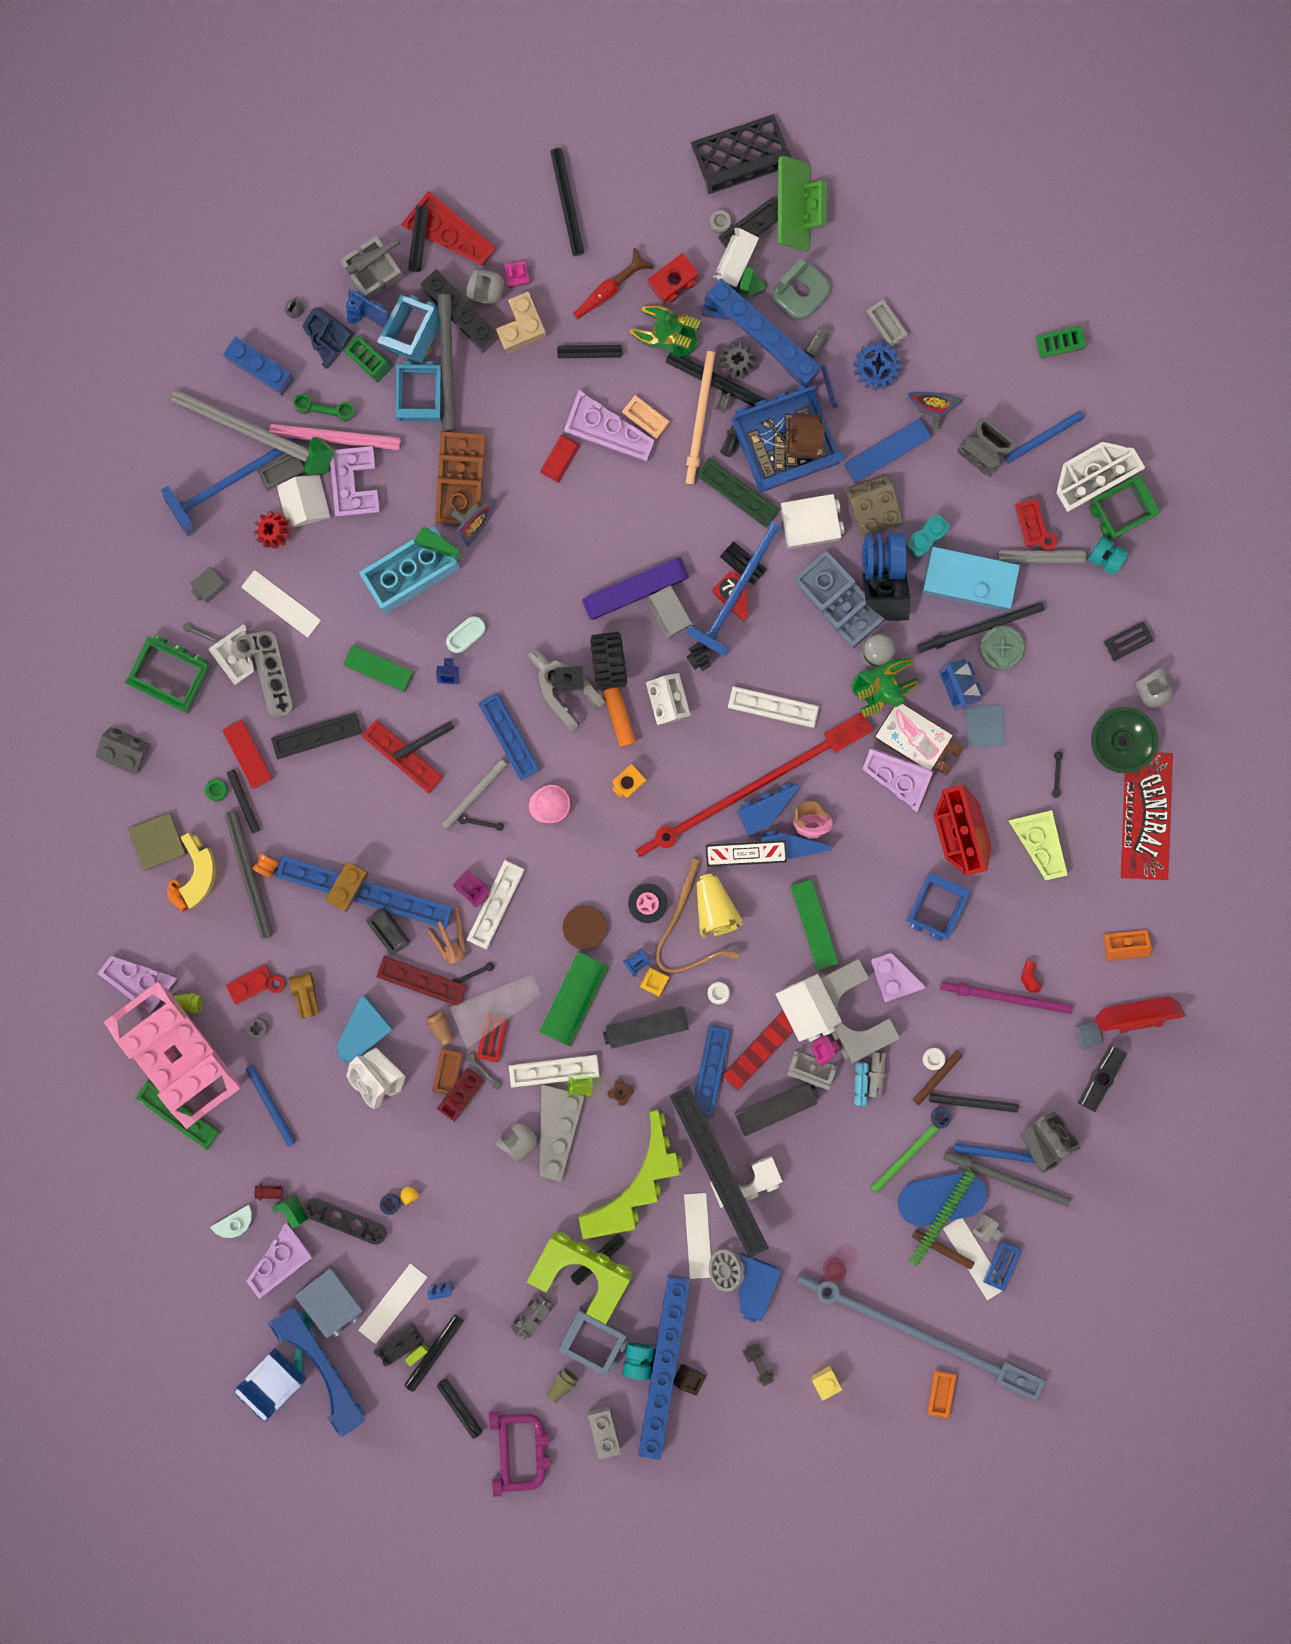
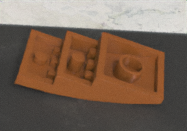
M441 431L436 495V523L461 524L451 516L454 509L459 510L465 515L475 503L481 506L486 433Z

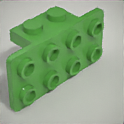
M787 156L779 157L778 242L786 247L808 251L810 248V230L827 226V182L821 180L810 183V166L808 163Z

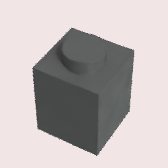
M212 567L206 569L190 583L194 588L191 591L199 601L203 599L207 603L228 586Z

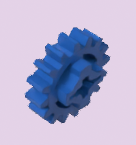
M881 341L878 342L877 346L870 342L868 349L862 346L861 351L863 354H856L855 357L859 361H854L853 366L858 367L854 371V375L860 374L858 382L865 381V388H868L871 384L875 391L878 385L884 390L886 383L891 386L893 385L894 381L892 378L898 379L899 374L895 371H899L902 368L901 365L897 364L901 357L894 356L897 350L890 351L889 343L882 347ZM874 352V356L871 359L864 360L868 354ZM883 353L889 357L890 361L886 360ZM878 358L879 366L881 367L878 373L876 374L877 370L874 364ZM864 371H868L872 378L867 376ZM891 372L886 378L880 379L882 374Z

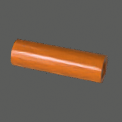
M611 688L603 691L602 693L620 748L637 743L620 688Z

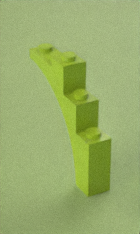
M658 1109L649 1110L651 1136L642 1168L629 1187L613 1201L594 1211L579 1215L583 1239L635 1230V1223H639L637 1209L632 1210V1207L658 1202L657 1196H661L659 1182L654 1183V1180L680 1175L679 1169H683L681 1155L676 1156L675 1151L666 1152V1149L670 1148L668 1135L663 1136L662 1127L666 1126L664 1113L659 1114Z

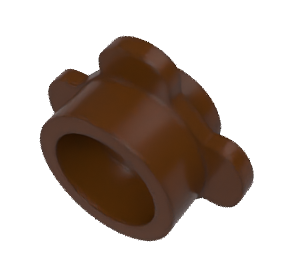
M617 1079L615 1086L608 1091V1097L610 1099L614 1098L618 1101L619 1105L624 1106L627 1104L628 1097L633 1095L634 1089L632 1086L625 1085L622 1079Z

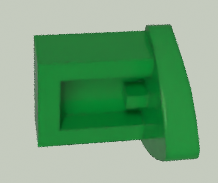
M745 267L739 295L752 296L764 291L765 285L754 273V269Z
M312 437L308 447L309 457L304 470L308 475L327 474L335 450L321 439Z
M296 1195L271 1207L274 1213L280 1210L283 1211L292 1229L309 1219L304 1214V1209Z

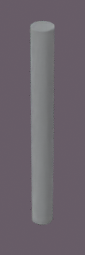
M501 759L441 824L448 830L508 764Z

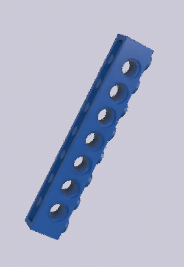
M669 1274L667 1276L639 1445V1457L661 1460L690 1286V1278Z

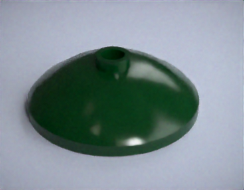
M1118 707L1107 711L1097 720L1091 733V747L1096 759L1108 770L1122 774L1133 773L1147 766L1155 756L1158 747V733L1152 720L1142 711L1132 707ZM1120 737L1125 739L1124 745L1118 743Z

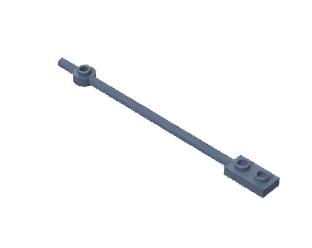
M801 1274L797 1276L796 1282L816 1291L821 1302L831 1304L838 1301L997 1375L995 1380L997 1384L1037 1402L1046 1382L1044 1379L1005 1361L1002 1367H999L840 1293L838 1286L833 1281L824 1280L818 1283ZM827 1287L831 1288L832 1290L831 1294L825 1295L823 1293L824 1289Z

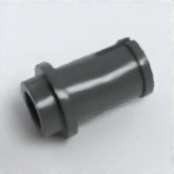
M821 328L813 331L814 336L804 350L815 358L825 341L829 340V333Z

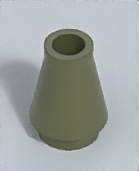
M566 1368L563 1371H559L547 1393L548 1398L557 1403L560 1398L576 1387L577 1376Z

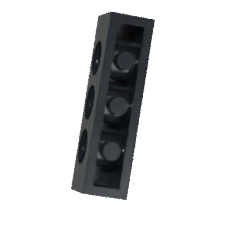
M437 269L420 284L422 290L437 306L438 294H451V321L482 353L499 339L497 332Z

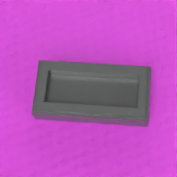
M287 455L258 469L257 472L266 490L269 491L305 473V466L302 460L292 455Z

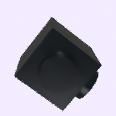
M583 667L555 668V673H551L552 687L556 686V692L583 690Z

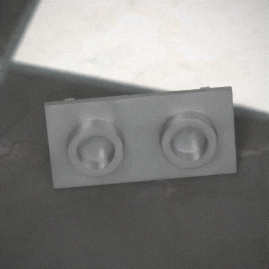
M539 1292L529 1300L527 1307L521 1314L515 1317L511 1326L516 1336H520L524 1340L527 1337L530 1338L539 1326L534 1319L537 1318L543 1321L552 1311L551 1307L553 1304L549 1300H545Z

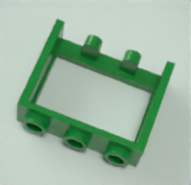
M155 635L154 638L147 636V640L125 684L188 714L211 666L206 664L207 659L195 654L194 658L187 655L188 650L175 644L174 648L167 645L168 640L158 635ZM152 647L199 669L184 701L137 678Z

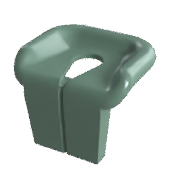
M800 258L775 286L773 299L791 317L805 319L812 315L829 296L831 290L830 282L814 265ZM794 280L809 287L810 292L806 297H801L797 294L791 285Z

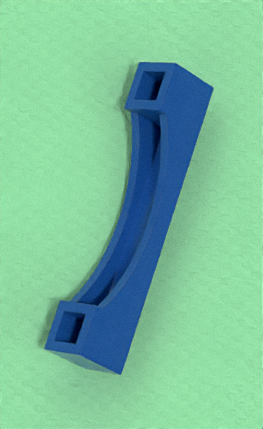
M720 278L704 298L706 302L757 341L801 386L806 385L821 368L723 279Z
M288 1308L267 1324L279 1342H290L303 1351L314 1363L324 1380L329 1395L330 1415L327 1418L338 1436L344 1437L365 1422L363 1418L365 1413L358 1403L355 1404L351 1399L353 1394L346 1384L343 1385L339 1380L341 1375L334 1365L331 1367L327 1361L329 1356L325 1349L318 1347L315 1342L317 1337L313 1330L306 1328L303 1323L305 1320L303 1314L299 1309Z

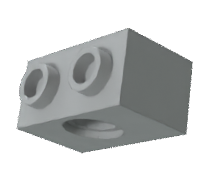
M610 1405L589 1410L588 1418L599 1460L621 1454V1446Z

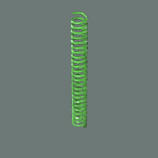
M966 1168L968 1172H964L966 1176H962L964 1180L959 1179L962 1184L957 1183L958 1187H954L956 1190L952 1191L954 1195L950 1194L952 1199L947 1198L950 1203L945 1202L948 1207L942 1206L946 1211L940 1209L942 1214L937 1213L940 1218L935 1217L938 1222L933 1221L936 1226L930 1225L934 1230L928 1228V1231L932 1234L925 1232L930 1238L923 1236L926 1241L921 1239L923 1244L918 1243L921 1248L916 1247V1250L919 1252L913 1251L917 1256L911 1255L913 1259L908 1258L915 1266L921 1264L920 1261H923L922 1257H926L924 1253H928L927 1249H930V1246L933 1245L932 1242H935L934 1238H938L936 1235L940 1234L938 1230L942 1231V1227H945L944 1223H947L946 1219H950L948 1216L952 1215L950 1211L955 1212L953 1208H957L958 1200H962L961 1197H964L963 1193H967L965 1190L969 1189L967 1185H971V1182L974 1181L973 1178H976V1175L969 1168Z

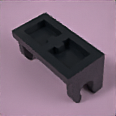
M412 1322L378 1345L373 1352L382 1359V1364L386 1367L425 1340Z

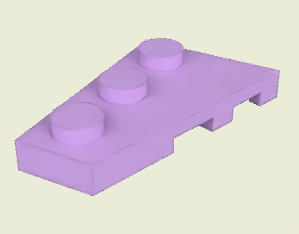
M110 956L97 973L131 1000L142 994L159 980L162 981L168 990L178 980L177 977L115 956ZM152 994L138 1005L149 1014H152L162 1000Z
M288 1222L284 1224L281 1232L274 1239L269 1250L246 1281L258 1299L265 1297L314 1258Z

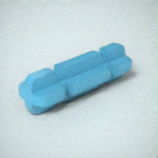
M858 1062L855 1066L857 1075H855L854 1093L857 1094L854 1096V1104L856 1106H866L868 1098L865 1097L868 1093V1076L866 1072H869V1064Z

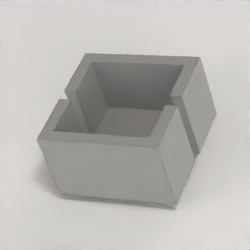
M376 235L361 245L360 248L362 253L366 254L383 247V244ZM357 249L340 259L344 269L352 264L351 258L360 256ZM388 252L360 275L355 272L349 276L357 289L369 301L383 292V286L388 289L403 279L401 271Z

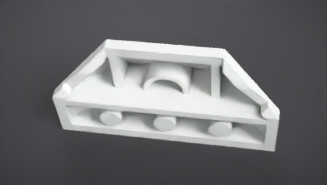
M1101 442L1063 464L1056 494L1066 511L1069 512L1119 485L1145 469L1135 449Z

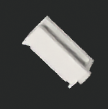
M740 228L734 229L735 235H732L716 270L718 274L713 275L718 281L721 278L732 287H737L759 239Z

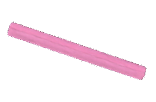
M271 424L269 432L287 439L311 441L312 437H316L326 443L362 447L373 446L374 448L399 450L401 446V440L398 437Z

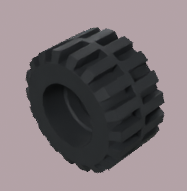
M616 631L592 635L590 644L596 686L599 690L625 687L627 685V673L621 634Z

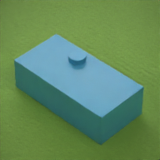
M435 526L429 529L441 537ZM414 539L363 569L359 574L381 610L387 615L461 568L455 558L419 547L414 542Z
M932 547L928 556L921 593L1008 611L1011 609L1020 565Z

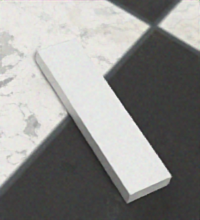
M733 686L728 709L814 728L819 706Z
M504 860L490 890L489 897L484 902L467 941L486 950L488 949L525 869Z
M597 1055L509 1065L511 1088L600 1077Z

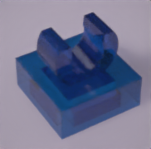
M444 658V666H437V683H460L459 667H454L453 658Z

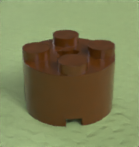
M793 413L791 418L786 419V431H789L788 440L785 441V453L790 454L791 458L819 459L821 455L817 454L818 449H823L824 424L819 423V419H823L821 414Z

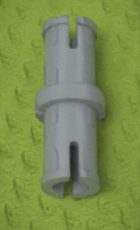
M872 1053L871 1071L868 1074L870 1076L869 1097L883 1098V1080L886 1078V1073H884L886 1053Z

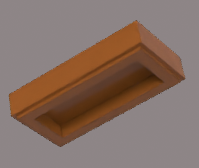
M441 1048L432 1092L448 1094L458 1080L464 1052Z

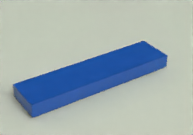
M918 419L846 462L844 466L856 484L931 439V436L921 419Z
M496 693L478 703L520 780L522 781L541 771L499 694Z
M709 1025L694 1095L703 1115L712 1117L714 1115L731 1029Z

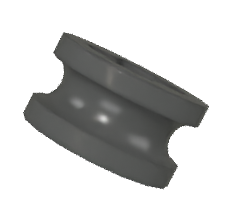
M719 391L714 410L721 409L725 413L730 393L725 395L722 391Z
M255 1018L248 1023L247 1032L253 1038H261L268 1032V1023L262 1018ZM256 1022L260 1023L259 1026H263V1030L259 1034L252 1030Z

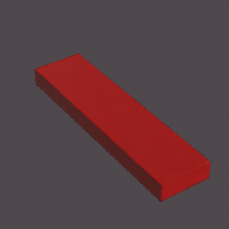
M377 720L362 735L367 742L428 794L443 779L441 774L415 752L396 761L393 753L406 745Z

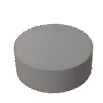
M724 210L713 212L709 221L710 228L715 233H724L731 227V216Z

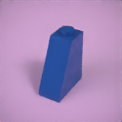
M738 1252L745 1271H743L745 1277L739 1287L740 1312L744 1314L743 1318L751 1322H756V1319L762 1321L781 1269L754 1257L749 1258L748 1255Z

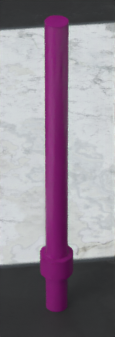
M941 981L940 990L955 992L957 995L964 997L971 995L1071 1014L1073 1010V1005L971 987L969 984L962 982L955 984Z

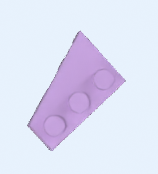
M872 747L863 766L864 771L883 786L885 785L899 799L910 805L914 811L918 812L933 770Z

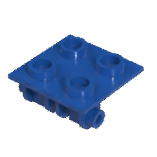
M349 289V299L346 303L347 321L351 324H356L362 316H365L384 328L387 323L386 309L377 302L372 303L367 300V297L360 291L354 292Z

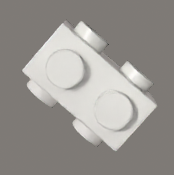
M679 673L662 676L646 682L657 725L691 716Z

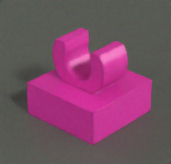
M526 261L504 265L508 288L530 284Z
M828 1036L820 1037L811 1046L819 1066L828 1064L836 1056L835 1051L841 1049L838 1041L830 1042Z

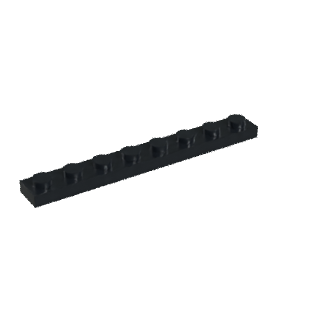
M690 1086L670 1095L674 1107L748 1257L751 1258L769 1249Z

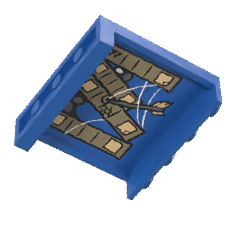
M803 385L795 389V393L788 395V392L777 395L773 401L768 402V399L756 403L754 408L748 409L746 406L735 411L736 414L732 417L731 422L760 493L833 467L845 460L843 452H838L813 392L816 389V385L811 387ZM793 413L822 415L823 419H819V423L824 424L823 449H818L817 454L821 455L819 459L791 458L790 454L785 453V441L788 440L789 431H786V419L791 418Z

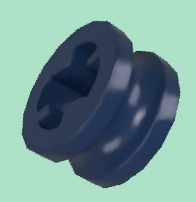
M942 1107L934 1109L930 1116L932 1123L938 1128L947 1127L952 1119L950 1112ZM942 1111L943 1115L947 1116V1120H943L944 1123L939 1124V1121L935 1119V1115H939L938 1112Z
M387 1194L380 1201V1209L384 1214L392 1215L400 1208V1200L394 1194ZM388 1198H391L392 1202L396 1203V1207H392V1210H388V1207L384 1205V1201L387 1202Z

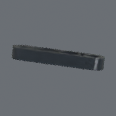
M314 1198L309 1200L304 1206V1214L309 1219L368 1243L380 1244L386 1238L387 1231L382 1224L323 1200ZM316 1203L318 1204V1209L324 1211L325 1207H328L329 1210L326 1212L324 1219H322L321 1216L323 1214L320 1212H316L314 1215L311 1214L309 1205L313 1206ZM332 1211L340 1213L341 1221L335 1224L329 1220V1214ZM354 1219L359 1220L362 1224V1228L358 1232L352 1231L349 1226L350 1222ZM366 1223L370 1224L369 1230L375 1231L376 1228H379V1233L382 1234V1237H378L375 1240L372 1233L366 1232V1236L362 1235L366 1229Z

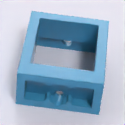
M400 295L378 339V343L390 352L422 364L440 327L438 306L429 301L424 304L422 300L413 295H410L409 298ZM414 308L425 312L426 315L410 346L396 339L411 309Z
M403 361L402 365H396L395 418L397 422H441L442 368L441 365H437V362L427 361L424 362V365H415V362ZM404 375H435V409H403Z

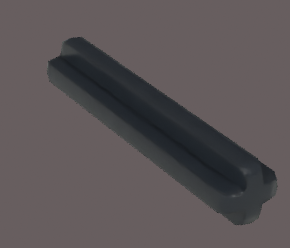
M417 205L415 208L408 266L409 271L420 272L422 266L428 207Z
M563 345L557 347L558 358L622 357V345Z
M617 1234L597 1253L605 1254L610 1258L625 1244L624 1238ZM582 1265L571 1275V1280L576 1285H580L593 1272Z
M447 1379L440 1381L437 1384L438 1390L473 1439L482 1434L481 1427Z

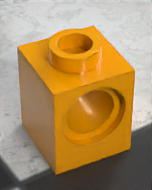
M631 764L612 781L614 784L612 790L620 798L624 796L627 799L646 782V779ZM624 777H631L633 779L634 785L631 789H624L621 786V781Z

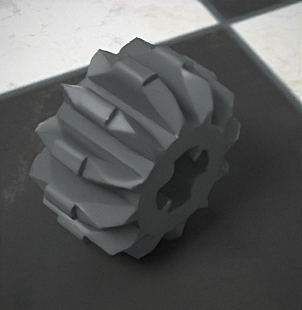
M741 341L738 347H735L734 342H730L731 350L724 346L723 352L725 354L719 355V359L723 361L719 364V367L726 368L724 371L725 376L732 372V379L734 380L738 373L740 378L744 379V371L747 374H751L752 369L750 367H755L756 362L751 360L756 356L755 353H748L751 346L748 345L743 349V342ZM736 356L741 357L739 365L734 364Z

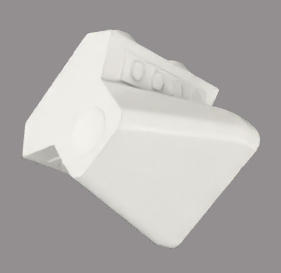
M377 1047L363 1056H357L349 1063L346 1075L352 1087L360 1092L365 1103L373 1109L381 1106L385 1095L392 1096L401 1092L405 1080V1075Z

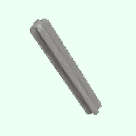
M1001 550L998 553V560L1007 563L1086 562V551Z

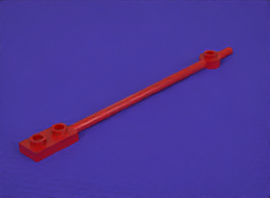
M862 712L826 732L824 734L826 741L680 825L674 828L669 826L659 828L655 834V839L635 851L639 857H642L659 846L671 848L675 845L677 836L824 751L832 748L833 752L836 753L873 732V729L866 717L862 715ZM664 833L670 834L671 838L669 841H663L662 835Z

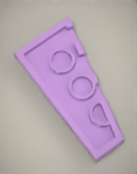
M578 390L564 433L647 462L654 440Z

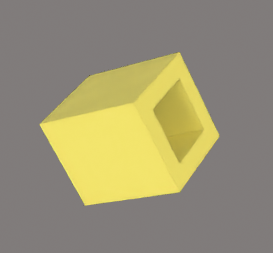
M830 1366L811 1375L812 1382L822 1401L842 1391Z

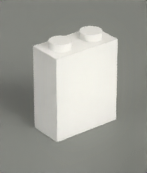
M834 494L784 502L780 505L787 549L840 541L841 535L844 534L843 522L838 521L837 513H840V504L838 499H834Z
M818 974L790 985L776 993L799 1042L807 1038L811 1042L821 1037L820 1033H823L824 1036L836 1030L834 1026L842 1022Z

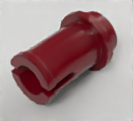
M262 1183L255 1185L254 1197L259 1199V1201H262V1199H282V1185L262 1186Z

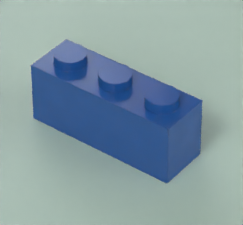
M236 336L223 353L229 362L281 396L294 379L289 371Z

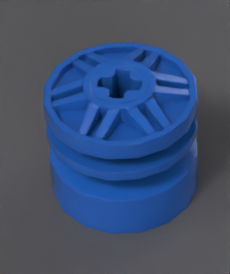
M904 532L889 533L887 543H883L880 533H876L875 543H873L871 533L865 534L862 546V567L866 580L873 579V570H876L877 580L882 579L883 570H887L889 579L905 578L906 543Z

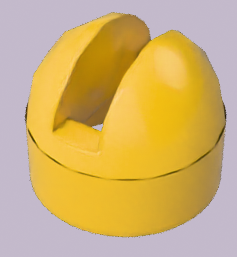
M406 1187L401 1191V1200L406 1206L412 1204L420 1196L418 1191L412 1187Z

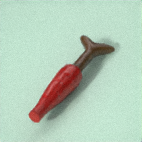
M633 248L631 264L614 279L608 278L603 281L572 314L577 320L586 313L612 298L618 292L619 285L634 272L646 268L653 269V265L641 259L639 251Z

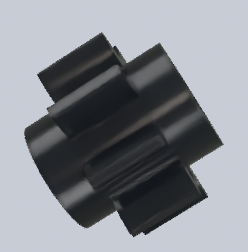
M697 643L688 649L690 654L686 657L694 670L700 667L701 671H704L711 666L709 661L714 658L706 645L700 647Z

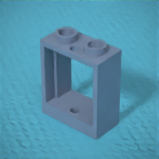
M579 1307L558 1347V1351L606 1376L607 1372H612L618 1360L615 1357L618 1351L623 1352L628 1343V1340L625 1339L627 1333L608 1322L605 1325L586 1314L587 1311ZM584 1320L618 1338L603 1366L570 1348Z

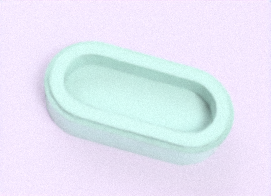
M475 616L466 619L447 636L446 645L448 649L457 654L468 649L484 635L485 624L483 620Z

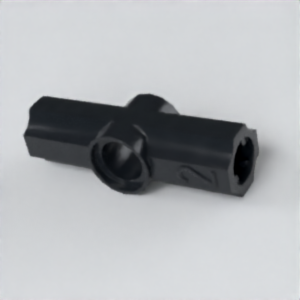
M1109 1044L1097 1068L1091 1073V1079L1078 1100V1104L1096 1112L1108 1088L1113 1085L1114 1077L1127 1055L1125 1052ZM1103 1072L1106 1073L1107 1081L1104 1084H1099L1097 1081L1098 1075Z

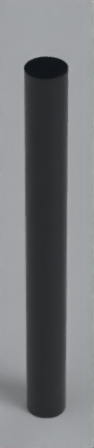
M931 1093L929 1095V1102L1015 1113H1018L1019 1104Z

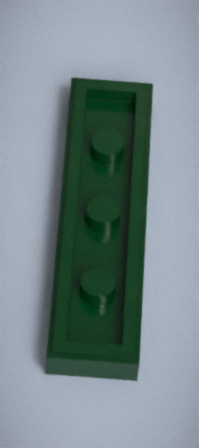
M710 458L706 460L696 474L697 478L765 528L768 527L769 523L772 522L780 509Z

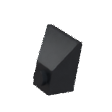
M883 572L881 580H877L876 573H873L872 580H866L865 573H862L865 604L886 621L909 620L910 593L907 573L904 579H889L888 573Z

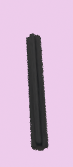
M554 148L550 152L572 255L580 256L584 254L564 156L561 148Z
M668 354L666 358L667 364L702 381L704 367L684 357ZM712 372L711 386L725 393H730L731 396L753 407H756V403L765 400L764 397Z

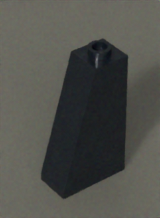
M680 1006L606 1026V1031L603 1032L605 1044H610L612 1049L689 1030L684 1007Z
M806 1082L736 1111L734 1114L745 1137L816 1105V1098H819L815 1085L810 1086Z

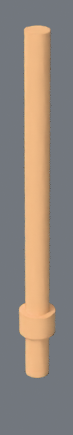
M707 351L691 452L690 457H687L686 466H688L686 484L694 485L696 470L700 465L699 452L716 353L712 351Z

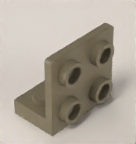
M885 474L844 489L846 498L852 505L861 537H864L866 533L873 534L902 523L893 485Z

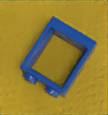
M928 872L906 921L910 922L909 927L919 932L925 929L931 932L930 937L938 941H942L943 938L948 940L971 891ZM930 884L959 896L944 931L915 918Z

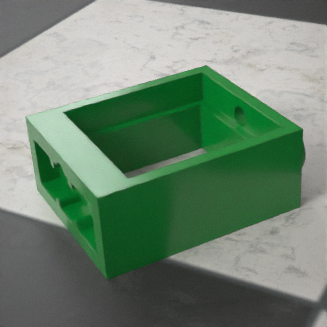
M1140 474L1093 498L1089 502L1091 505L1089 510L1092 516L1098 518L1101 524L1099 526L1100 531L1109 540L1115 539L1160 514ZM1131 487L1145 516L1114 532L1099 503Z

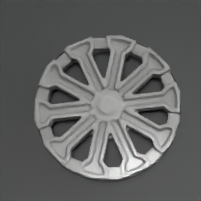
M730 1249L715 1252L709 1262L710 1278L713 1284L724 1292L738 1289L745 1277L743 1275L745 1268L740 1260V1256Z

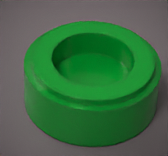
M213 779L207 783L205 793L210 800L220 802L226 798L228 787L222 780Z

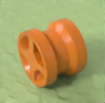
M260 853L259 861L252 869L272 879L274 876L273 871L280 863Z

